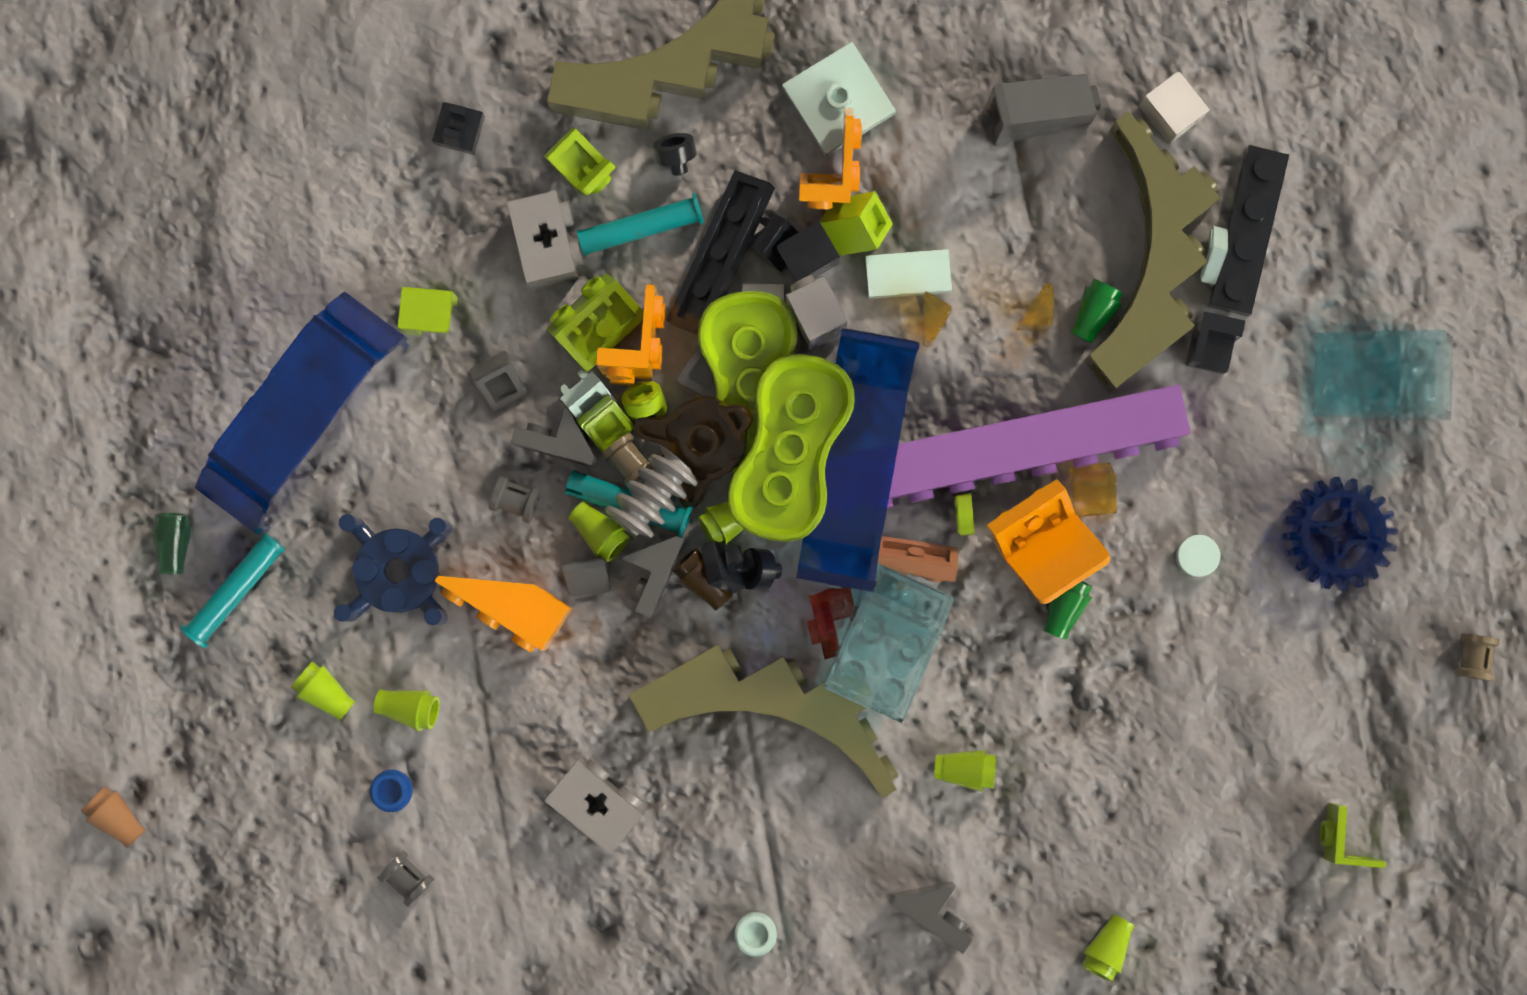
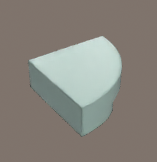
M1213 226V229L1211 228L1206 243V246H1209V250L1205 258L1208 262L1200 269L1201 282L1213 285L1216 284L1228 251V229Z

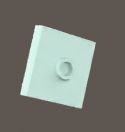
M853 42L782 84L783 91L825 157L842 147L844 108H852L854 118H861L862 134L896 114L894 106Z

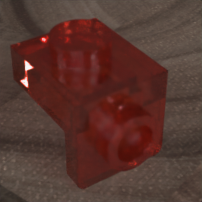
M849 586L828 588L820 593L809 595L813 619L806 621L812 645H821L824 660L841 656L834 621L852 617L856 614Z

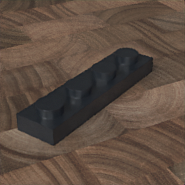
M1248 145L1245 148L1226 228L1228 229V251L1216 284L1212 286L1208 307L1246 317L1252 314L1290 154Z
M734 170L666 321L671 325L698 335L700 320L705 309L713 301L728 294L775 190V187L770 182Z

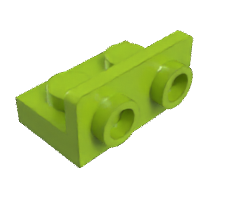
M607 273L602 277L598 275L590 279L580 291L582 295L572 305L565 304L551 316V324L546 328L550 335L560 343L586 372L596 365L598 348L613 349L643 321L644 311L617 280Z

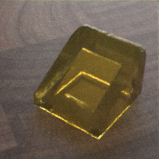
M1045 283L1018 325L1017 331H1047L1052 326L1054 308V286H1052V283Z
M927 291L924 292L922 297V345L928 348V346L931 347L949 317L952 306Z
M1100 463L1080 468L1070 467L1073 508L1078 517L1117 513L1116 474L1110 463Z

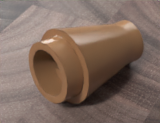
M107 786L80 810L88 817L85 820L87 823L118 840L126 848L146 830L138 822L118 791L116 790L113 793Z

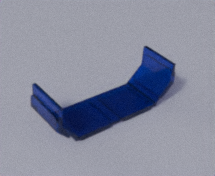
M345 291L341 293L324 310L314 315L309 323L304 326L272 368L265 381L255 394L249 398L214 444L213 449L207 455L208 460L205 467L201 470L195 489L255 534L260 535L261 532L268 533L271 527L264 521L277 493L372 368L399 345L406 350L410 346L406 342L408 338Z
M841 329L835 364L846 371L852 381L855 397L854 409L848 423L837 436L828 453L825 467L827 488L825 513L818 526L802 540L796 579L874 593L877 584L875 580L881 539L907 395L916 354L920 346L919 342L858 330Z

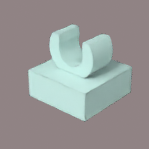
M580 370L577 374L582 380L571 389L565 384L561 386L563 396L560 399L577 419L607 394L617 402L593 371L588 374Z

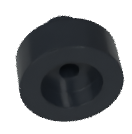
M688 133L670 134L658 139L653 144L657 164L670 166L674 176L686 174L688 172L686 162L692 160L697 155L694 138Z
M748 548L744 552L753 550L757 566L750 571L744 572L747 584L745 589L765 591L771 587L774 579L781 577L782 565L776 562L770 550Z

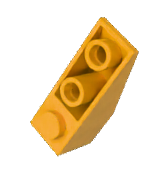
M438 576L435 582L444 587L440 593L442 596L460 607L466 601L477 608L479 611L475 616L476 618L495 630L498 629L500 624L514 633L511 640L530 653L534 651L535 647L541 651L548 648L573 609L551 593L534 584Z

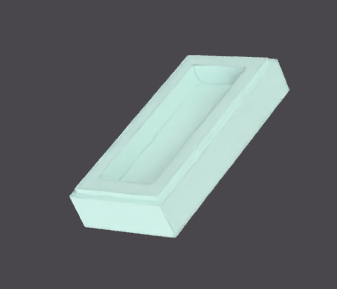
M949 249L865 256L868 299L951 293L952 291Z

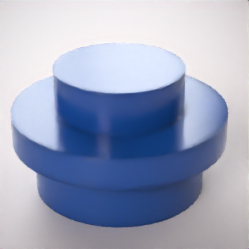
M390 769L379 773L373 779L370 786L372 802L377 808L385 812H396L403 809L409 804L413 795L411 780L405 773L399 770Z

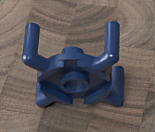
M350 514L342 515L339 519V527L344 531L351 532L363 545L357 554L352 568L360 594L348 605H338L334 610V617L341 622H353L371 606L392 613H402L420 608L425 613L424 619L427 624L438 626L445 624L448 620V615L432 597L438 584L435 580L439 576V560L434 548L451 534V523L441 518H434L429 523V531L423 537L417 533L397 528L375 534L361 518ZM395 559H402L408 566V575L400 583L390 581L386 573L388 564Z

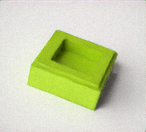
M609 394L576 420L602 452L618 439L634 430V424Z

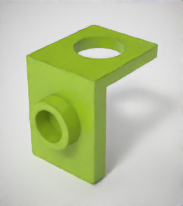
M1328 803L1327 821L1323 820L1321 822L1319 832L1320 844L1325 846L1324 860L1334 864L1386 868V861L1375 857L1344 855L1347 806L1338 803Z

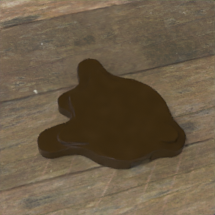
M702 396L695 397L679 405L669 415H650L638 418L634 429L639 438L660 444L689 467L698 484L693 486L683 482L681 486L687 497L685 499L679 497V500L683 506L695 508L703 501L706 489L711 482L727 475L743 459L747 447V433L753 418L751 411L744 404H730L714 397Z

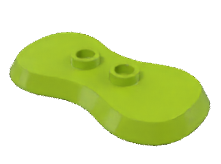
M760 291L736 292L713 301L705 309L698 329L701 352L714 377L716 398L730 404H744L752 413L753 421L747 433L746 451L739 465L731 471L732 473L736 472L747 457L756 437V390L758 382L766 368L773 361L782 356L794 354L797 343V325L791 309L778 296Z
M791 354L773 361L762 374L756 390V437L747 457L734 473L728 490L730 513L735 522L749 533L773 541L790 542L808 536L820 523L827 504L825 467L828 453L833 442L848 423L855 402L852 381L847 372L840 366L829 360L812 355Z

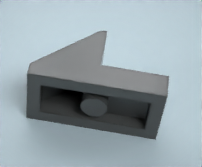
M567 406L564 408L556 438L551 437L552 429L541 425L528 423L526 429L515 427L511 444L515 447L596 469L598 460Z
M675 536L621 558L626 562L651 572L648 580L641 577L633 594L632 601L638 603L635 609L636 612L650 618L654 617L672 575V570L686 542L684 539Z
M953 882L896 892L890 898L892 906L964 954L973 940L965 932L968 924L948 910L944 916L939 914L956 887Z

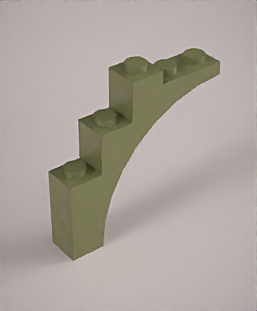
M719 0L704 18L680 37L654 51L622 61L594 64L555 61L547 100L551 112L648 130L650 119H658L662 95L656 94V91L705 100L707 87L714 89L717 79L718 64L712 63V60L761 69L763 57L771 58L775 33L768 32L769 18L755 15L763 14L766 0Z
M1129 111L1114 122L1109 132L1126 156L1139 187L1145 218L1144 255L1138 283L1125 313L1109 336L1084 360L1109 393L1195 326L1190 320L1193 315L1188 306L1180 298L1173 299L1169 293L1208 262L1203 256L1205 249L1193 235L1189 234L1187 236L1183 229L1221 199L1216 193L1218 187L1208 173L1204 171L1200 173L1193 166L1181 176L1177 171L1179 165L1172 154L1166 149L1161 151L1151 139L1153 134L1147 123L1140 117L1134 118Z
M716 645L629 694L632 703L649 732L681 718L715 711H750L781 717L813 730L839 747L863 770L882 798L897 790L892 780L899 776L887 754L879 758L871 743L878 740L871 725L866 717L858 721L855 714L869 707L865 698L872 694L860 672L852 676L847 668L803 693L800 686L807 681L795 660L787 664L784 657H781L739 681L735 674L742 669L730 648L722 651L720 646Z

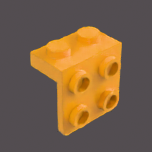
M844 108L841 174L800 173L799 201H807L808 208L831 209L833 208V202L850 203L851 191L859 192L860 166L859 161L852 160L853 149H861L862 123L861 118H854L852 108Z
M646 284L641 351L598 348L596 365L602 376L609 378L610 384L632 386L635 379L653 380V370H661L663 345H660V338H656L657 328L664 329L666 304L664 303V296H658L655 285Z
M1058 479L1036 490L1030 497L1012 509L1001 513L995 520L987 524L1001 557L1041 604L1050 603L1106 566L1111 559L1108 550L1075 514L1067 490Z

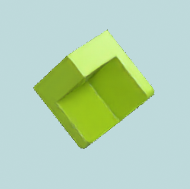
M876 191L851 195L850 203L833 202V208L827 209L820 220L823 229L840 256L877 250L893 225Z
M402 287L398 329L408 335L421 336L422 332L447 334L450 330L452 306H457L458 297L452 291Z

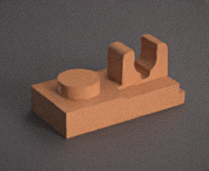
M875 535L872 561L875 562L874 581L881 583L883 573L891 570L898 573V586L906 585L908 573L913 574V576L922 577L930 582H942L944 580L955 582L958 570V547Z

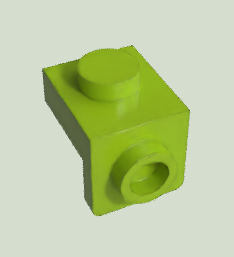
M574 127L543 156L577 192L588 196L591 192L597 194L605 188L611 180L609 174L615 169V165L610 160L605 159Z

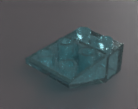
M1446 330L1315 333L1313 416L1405 421L1451 420L1453 337Z
M876 563L861 589L823 688L902 723L943 631L954 597Z

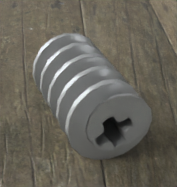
M661 445L660 449L664 457L656 454H651L649 457V462L654 471L645 467H640L638 470V475L643 484L634 480L627 482V488L632 497L618 493L616 501L621 509L612 506L605 508L607 514L615 522L636 538L638 534L650 538L654 536L648 525L649 521L661 525L665 523L659 512L661 508L672 512L676 510L670 499L672 495L682 499L687 497L681 486L683 482L693 486L698 484L689 467Z

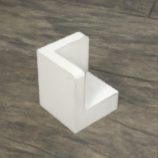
M1176 72L1148 93L1139 105L1140 109L1168 144H1171L1201 121L1210 110L1180 72Z

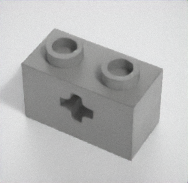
M554 190L507 202L525 280L529 288L532 290L578 279L577 266L584 265L578 240L570 242L567 226L574 225L568 200L561 202L557 191ZM550 231L552 236L555 237L551 239L552 247L545 248L542 242H540L544 238L543 232Z
M810 275L790 286L792 292L786 295V304L794 315L797 331L808 352L845 334L848 320L825 276L815 280L813 275Z
M580 758L545 799V802L611 855L646 812L639 807L643 800L625 785L619 790L607 780L610 773L594 759L591 758L586 763ZM600 793L605 794L607 799L604 805L609 810L606 812L603 809H599L596 813L591 811L589 807L592 805V800L588 795L591 794L596 797Z

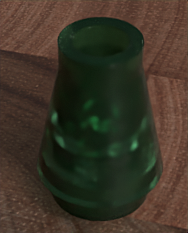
M155 514V523L150 524L159 574L176 575L184 573V563L194 526L189 524V514Z

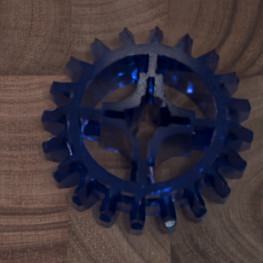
M1333 477L1330 479L1329 487L1323 480L1314 482V492L1308 488L1302 489L1299 494L1304 504L1296 500L1289 503V508L1297 516L1283 517L1282 523L1293 528L1292 532L1282 533L1280 538L1283 541H1293L1294 547L1286 549L1284 554L1286 557L1299 556L1300 559L1292 567L1295 572L1302 571L1307 567L1309 568L1305 576V580L1308 583H1313L1320 577L1322 589H1330L1335 581L1338 591H1347L1350 582L1355 588L1365 586L1364 575L1370 580L1377 579L1379 572L1375 565L1380 567L1389 566V559L1382 553L1383 551H1396L1397 546L1394 543L1387 542V536L1396 535L1399 530L1396 527L1387 528L1385 520L1392 519L1395 513L1393 511L1381 513L1379 508L1385 504L1386 498L1380 496L1371 501L1372 486L1366 485L1358 492L1357 479H1348L1343 486L1340 477ZM1328 500H1340L1339 507L1333 510L1330 520H1311L1315 511ZM1353 507L1357 508L1364 516L1369 533L1357 526V510H1354ZM1342 526L1343 529L1341 531L1345 530L1346 536L1354 539L1336 542L1335 540L1338 537H1333L1331 531L1324 529ZM1309 535L1321 541L1323 546L1322 557L1325 558V562L1312 549ZM1350 547L1367 548L1361 559L1354 565L1346 569L1338 568L1340 559L1345 558Z

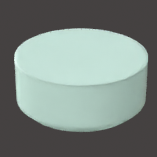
M1193 535L1185 538L1178 545L1176 562L1181 571L1189 576H1207L1218 567L1220 550L1216 542L1210 537Z
M747 913L736 924L735 941L739 949L745 954L762 956L768 953L776 943V925L765 913Z

